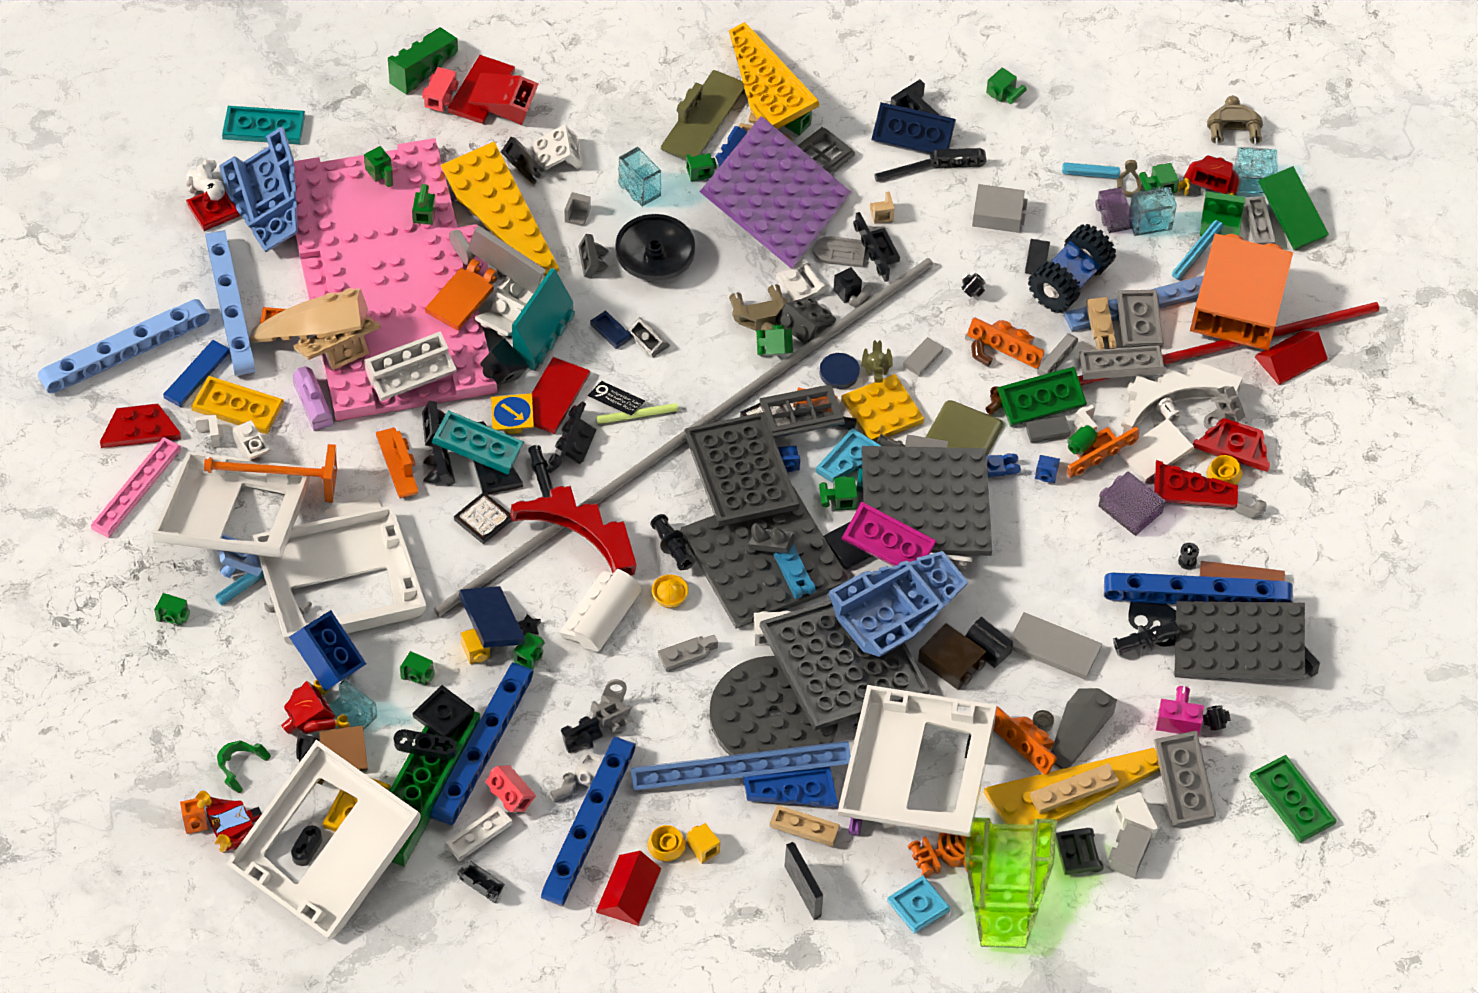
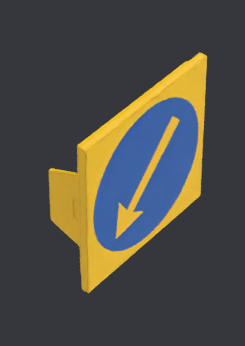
M532 393L491 397L493 429L497 431L503 430L506 434L522 433L525 428H534Z

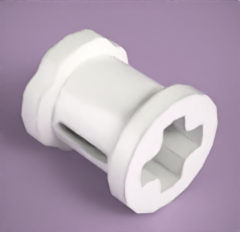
M1170 397L1164 398L1157 404L1156 410L1174 424L1181 418L1182 412L1175 408Z

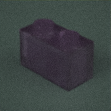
M1122 187L1099 191L1098 199L1095 200V206L1097 211H1100L1102 224L1107 227L1108 232L1113 233L1132 229L1134 216Z

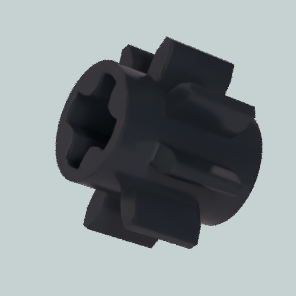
M967 273L961 279L963 281L961 288L968 296L973 297L977 295L980 297L985 291L983 285L986 282L979 274L974 273L970 275Z
M1222 705L1206 708L1207 712L1203 715L1204 725L1210 726V730L1213 731L1226 728L1227 721H1231L1229 710L1223 709Z

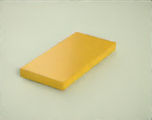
M208 376L191 408L192 411L204 415H216L217 419L235 425H241L251 420L258 432L268 434L284 405V399Z

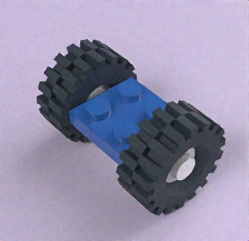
M1090 224L1078 226L1065 240L1064 248L1049 263L1048 261L1042 263L1029 277L1028 285L1031 286L1029 290L1034 293L1032 296L1039 300L1038 303L1040 305L1044 304L1046 309L1051 308V312L1054 313L1056 311L1058 313L1067 311L1079 298L1081 293L1079 290L1093 275L1102 274L1116 258V249L1112 248L1114 244L1109 242L1108 235L1104 236L1101 229L1098 231L1096 226L1090 227Z

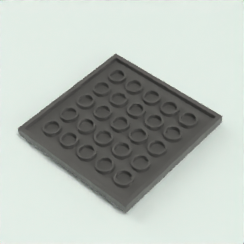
M862 446L863 502L936 540L931 553L943 551L946 555H992L986 448Z
M794 486L793 489L799 502L798 510L718 527L713 515L683 526L680 529L683 533V538H685L688 547L735 629L752 623L754 621V613L784 611L828 594L830 590L849 580ZM754 523L761 525L764 529L773 530L776 527L782 531L794 533L796 538L793 544L811 581L815 585L816 593L811 595L808 593L803 594L801 598L795 599L774 557V552L750 550L748 543L752 537L751 528Z
M831 600L760 622L759 627L814 731L860 716L867 685L929 694L930 692L927 682L905 643L880 657L863 652L837 620ZM892 695V701L902 703L903 697Z

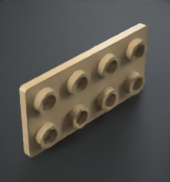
M366 314L361 330L317 338L316 335L300 340L293 347L295 351L307 360L325 353L330 368L335 370L370 354L364 335L381 328L380 323Z

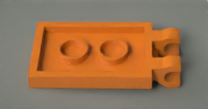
M473 258L469 262L467 269L460 268L425 307V313L459 331L494 291L492 284L497 280V277L494 276L497 272L492 268H488L484 277L478 275L481 269L477 266L480 262Z

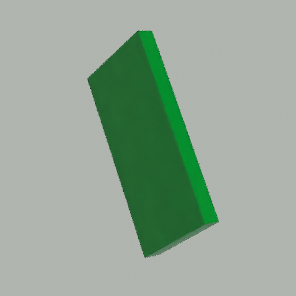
M1294 166L1258 181L1293 250L1329 235Z
M1075 367L997 388L1010 427L1087 405Z
M1287 755L1250 773V779L1299 843L1336 824L1337 820Z

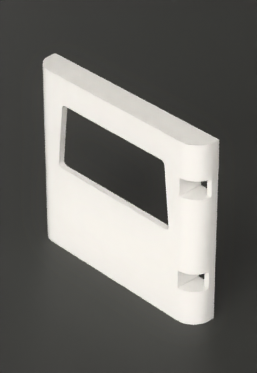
M187 452L153 531V541L282 558L308 490L310 476L212 470V473H208V471H204V460L212 457L213 461L311 467ZM243 486L285 494L266 542L221 539Z
M392 505L294 526L282 558L258 555L284 641L289 645H294L289 637L309 624L305 622L291 592V589L387 569L394 604L336 617L347 634L414 619L426 611V603ZM271 531L252 535V539L257 542H266ZM413 584V588L406 589Z
M867 685L839 803L838 816L970 837L992 739L997 705ZM892 695L903 697L902 703L892 701ZM958 707H970L969 713L959 712ZM927 724L971 735L956 810L953 813L907 809L923 733Z
M316 740L226 864L325 937L333 939L341 932L420 821L421 814ZM323 779L356 797L358 802L300 882L294 884L265 857V854L316 783ZM261 871L264 874L258 881L254 876ZM311 909H314L316 913L312 917V919H310L308 916H306V914Z

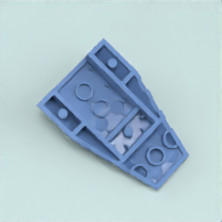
M282 126L266 136L269 146L243 162L234 156L219 165L228 197L236 205L237 211L243 216L245 223L251 228L253 235L265 252L298 233L294 158Z
M941 551L918 557L915 561H903L896 566L881 567L878 571L863 572L830 590L829 596L837 620L860 649L865 653L880 657L914 638L968 584V581L947 555Z

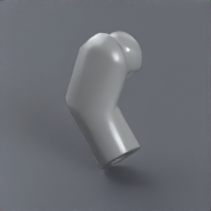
M1257 500L1256 504L1252 506L1239 502L1235 512L1249 518H1254L1264 514L1267 504L1263 500Z
M565 773L563 775L562 787L551 791L554 802L574 793L577 779L573 773Z

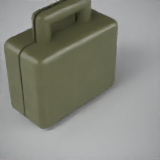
M948 400L943 404L926 438L948 441L947 448H986V455H988L1003 428V422L999 418L953 400Z

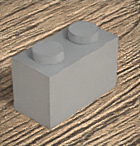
M1127 823L1124 830L1120 829L1116 839L1118 846L1117 848L1112 847L1108 857L1111 860L1110 869L1135 879L1150 844L1152 832Z

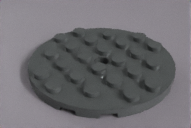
M775 656L753 658L733 667L718 682L710 701L709 718L711 729L718 739L719 745L729 755L832 743L838 729L837 723L815 731L813 730ZM778 709L780 712L778 716H771L769 714L771 710Z

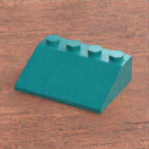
M553 268L549 270L512 324L513 348L530 366L529 369L534 371L539 364H543L547 352L554 348L558 336L563 335L566 324L571 322L575 316L573 300Z

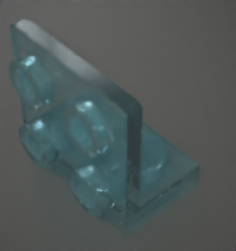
M344 679L338 684L339 697L329 705L336 716L334 719L337 720L339 715L345 714L348 717L350 727L363 726L364 730L377 718L376 703Z

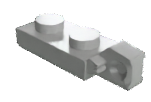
M715 635L705 638L703 636L696 637L658 650V656L665 671L668 672L705 659L711 650L718 648V640Z

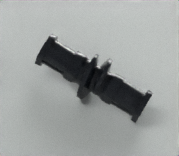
M665 514L655 516L651 520L650 525L659 534L661 550L663 553L670 554L677 562L676 566L680 571L688 570L695 563V559L686 551L685 546L687 542L683 538V533L680 530H674L668 523L669 519Z
M1173 619L1168 624L1157 625L1151 629L1148 627L1145 629L1143 625L1138 626V633H1132L1120 639L1115 637L1113 638V644L1118 656L1124 652L1141 647L1145 649L1147 645L1152 651L1154 650V643L1162 642L1172 637L1178 638L1180 637V632L1176 621Z

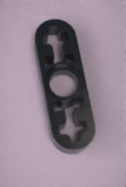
M981 148L938 149L930 153V163L934 168L980 167L987 162L986 152Z
M406 729L397 731L393 737L394 746L400 752L443 760H450L457 753L456 742L450 737ZM403 738H407V740L404 743H400V741H402ZM422 741H429L431 746L424 749L419 744ZM435 743H438L437 750H435ZM446 746H450V748L447 751H443V749H445Z

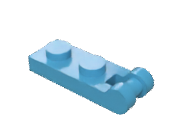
M794 544L788 554L774 552V557L795 599L801 598L803 594L808 593L811 595L816 593L815 585L811 581Z

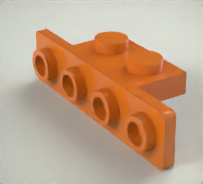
M974 317L967 332L969 337L975 340H982L986 345L1035 369L1039 368L1045 353L1043 349L1032 345L1034 336L1030 335L1028 331L1017 329L1005 320H998L991 325Z
M1137 426L1117 438L1109 427L1099 431L1096 442L1083 455L1077 454L1079 459L1068 465L1067 475L1070 478L1075 475L1079 476L1090 466H1096L1104 458L1114 456L1125 446H1131L1136 443L1139 438Z
M395 427L376 432V438L398 497L404 498L418 494L419 491L412 470V466H415L413 455L408 454L409 444L407 439L403 438L401 432L396 431Z
M997 706L993 731L1044 775L1049 774L1057 759L1049 751L1055 742L1049 738L1045 731L1035 726L1030 718L1025 716L1011 718Z

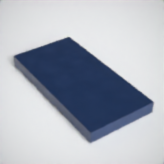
M880 102L871 140L930 154L934 150L950 148L956 119Z
M501 586L460 589L459 597L483 648L523 645L525 643V637Z

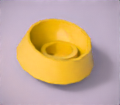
M1228 455L1216 457L1208 465L1206 471L1207 478L1219 479L1237 485L1243 476L1242 468L1238 461Z
M667 574L660 576L652 585L653 597L665 608L678 607L688 595L689 588L686 581L677 575Z
M671 825L657 827L651 833L647 842L649 853L655 859L666 862L680 857L686 846L684 835Z

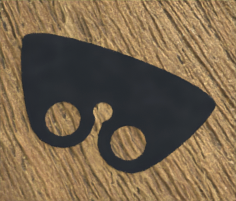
M1130 602L1128 620L1130 625L1137 630L1138 625L1135 624L1134 619L1139 615L1145 616L1148 620L1147 625L1144 626L1145 629L1146 627L1150 629L1155 620L1160 622V626L1170 623L1173 619L1176 621V610L1168 604ZM1175 637L1169 638L1166 642L1155 644L1162 647L1174 646Z

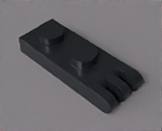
M510 137L500 151L534 185L537 180L533 175L536 178H540L541 173L538 170L541 172L546 170L515 137Z

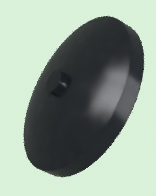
M647 214L630 220L621 228L616 238L615 252L619 264L629 274L647 281H664L682 274L691 265L695 255V240L690 229L680 220L663 214Z

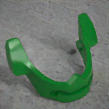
M239 740L227 743L218 752V766L227 776L224 781L225 784L232 790L241 793L243 788L235 779L236 775L227 770L225 766L226 761H230L232 754L237 751L251 752L267 761L271 756L262 744L256 743L252 746Z

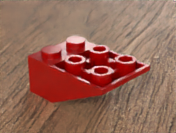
M480 73L468 103L522 125L539 83L522 76Z

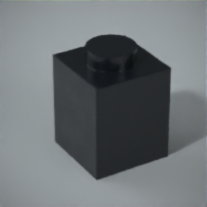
M852 267L834 275L833 290L844 303L848 302L852 295L858 297L862 288V279Z

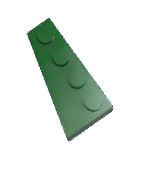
M439 27L424 36L421 42L415 41L412 43L411 48L408 50L403 48L396 57L391 55L388 57L389 83L406 95L415 90L438 67H442L449 58L456 55L458 52V38Z

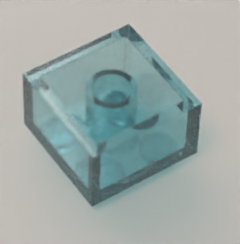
M638 146L619 157L618 183L622 189H625L630 194L633 201H637L643 207L661 196V170Z
M1238 147L1235 159V171L1239 179L1237 192L1264 194L1258 181L1278 172L1277 149Z
M1170 187L1132 193L1128 220L1134 236L1172 230L1177 204Z

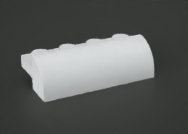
M441 331L365 360L368 379L371 386L375 388L380 401L444 378L457 371Z
M619 569L614 573L602 571L560 630L561 637L579 642L582 648L599 652L642 591L639 583L628 573Z

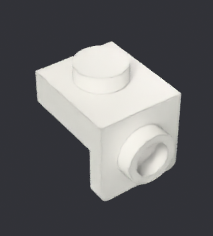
M1093 404L1088 407H1082L1076 412L1074 425L1077 427V430L1080 427L1089 425L1097 431V425L1092 420L1095 412Z
M204 415L196 417L197 431L199 433L210 431L212 448L221 447L220 438H224L222 426H218L217 416Z

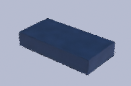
M606 310L590 320V325L615 349H618L632 339V335Z

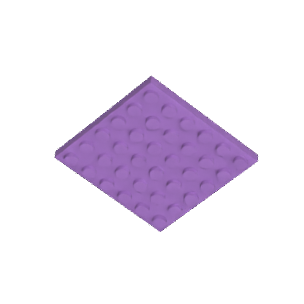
M760 116L699 191L790 268L797 263L851 193L847 187L762 116Z

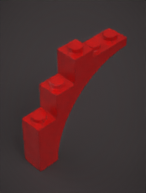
M558 486L550 489V496L548 498L539 497L535 500L518 501L515 504H511L510 515L512 522L537 520L567 527L585 537L601 552L612 573L619 569L630 576L635 575L637 564L624 521H613L603 525L598 504H583L577 507L571 486Z

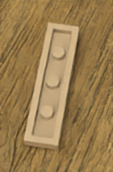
M1108 763L1030 792V799L1038 813L1042 814L1117 786L1119 780Z

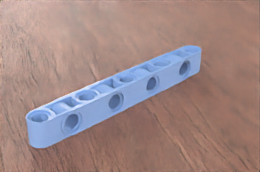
M223 230L206 233V243L234 374L238 376L255 373L254 360L226 232Z
M199 299L191 300L42 368L38 373V378L48 393L58 392L204 325L210 319V314Z

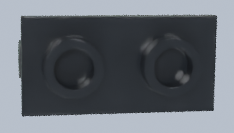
M469 860L465 869L462 867L457 873L461 881L493 903H496L505 885L471 860Z

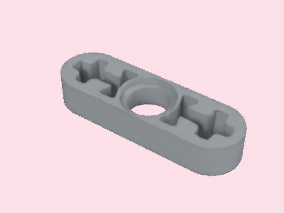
M1068 333L1041 363L1037 374L1044 375L1055 372L1074 350L1078 343V338Z

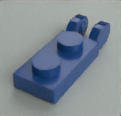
M1007 453L1003 456L986 455L988 477L1012 475L1021 471L1020 465L1014 464L1019 461L1017 454Z

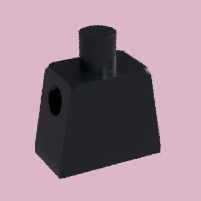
M505 338L480 363L483 367L484 376L492 378L499 385L519 379L530 367Z

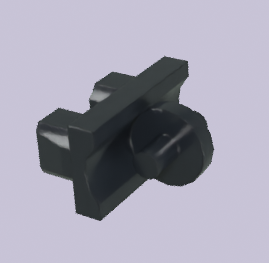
M585 716L580 719L578 726L572 728L567 725L561 728L565 748L568 753L584 745L587 749H591L594 747L593 741L603 736L597 717L591 719Z

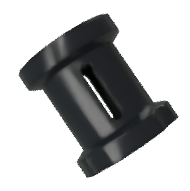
M1194 543L1183 544L1180 549L1181 555L1178 558V564L1183 569L1191 570L1196 566L1199 548Z

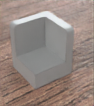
M572 192L564 210L565 222L584 226L591 210V197Z

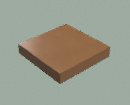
M363 726L319 731L320 743L358 770H368Z

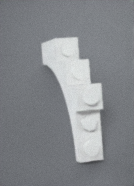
M1199 362L1195 363L1193 369L1189 368L1187 375L1166 369L1164 376L1160 375L1157 382L1136 376L1134 383L1130 382L1126 393L1129 394L1128 403L1130 404L1127 410L1129 415H1124L1121 427H1124L1123 434L1138 426L1143 419L1154 412L1157 404L1164 398L1170 397L1173 403L1189 399H1211L1219 395L1217 389L1223 386H1234L1238 395L1242 377Z

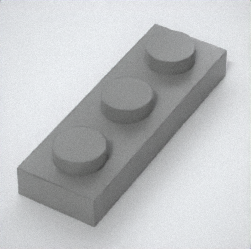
M1245 197L1244 205L1254 243L1261 245L1275 244L1276 241L1265 197Z

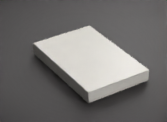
M1166 419L1140 437L1136 443L1121 450L1119 456L1147 483L1155 477L1156 460L1171 466L1193 451L1194 446L1169 419Z

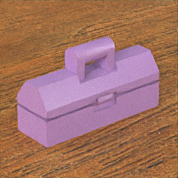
M307 366L298 368L293 374V383L313 431L332 426V414L313 370Z

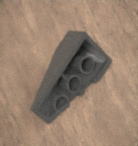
M1079 688L1066 704L1054 741L1055 743L1051 750V753L1057 757L1054 765L1060 769L1069 768L1073 765L1114 714L1117 703L1116 698L1099 688Z

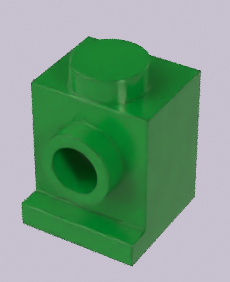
M812 111L789 122L784 127L800 136L811 125Z
M710 153L693 157L690 154L686 155V169L691 182L712 177L717 166L715 158H711Z
M166 593L162 594L154 609L156 621L158 622L164 619L168 623L182 625L184 621L188 620L190 615L187 600Z
M528 632L525 635V643L517 645L513 650L514 662L534 669V662L539 661L543 655L544 640Z
M412 651L408 653L400 666V676L403 680L408 677L415 683L426 685L427 682L432 681L435 675L433 661Z

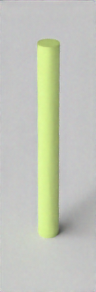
M674 403L638 409L632 416L623 412L596 416L597 424L675 412L678 411V405Z

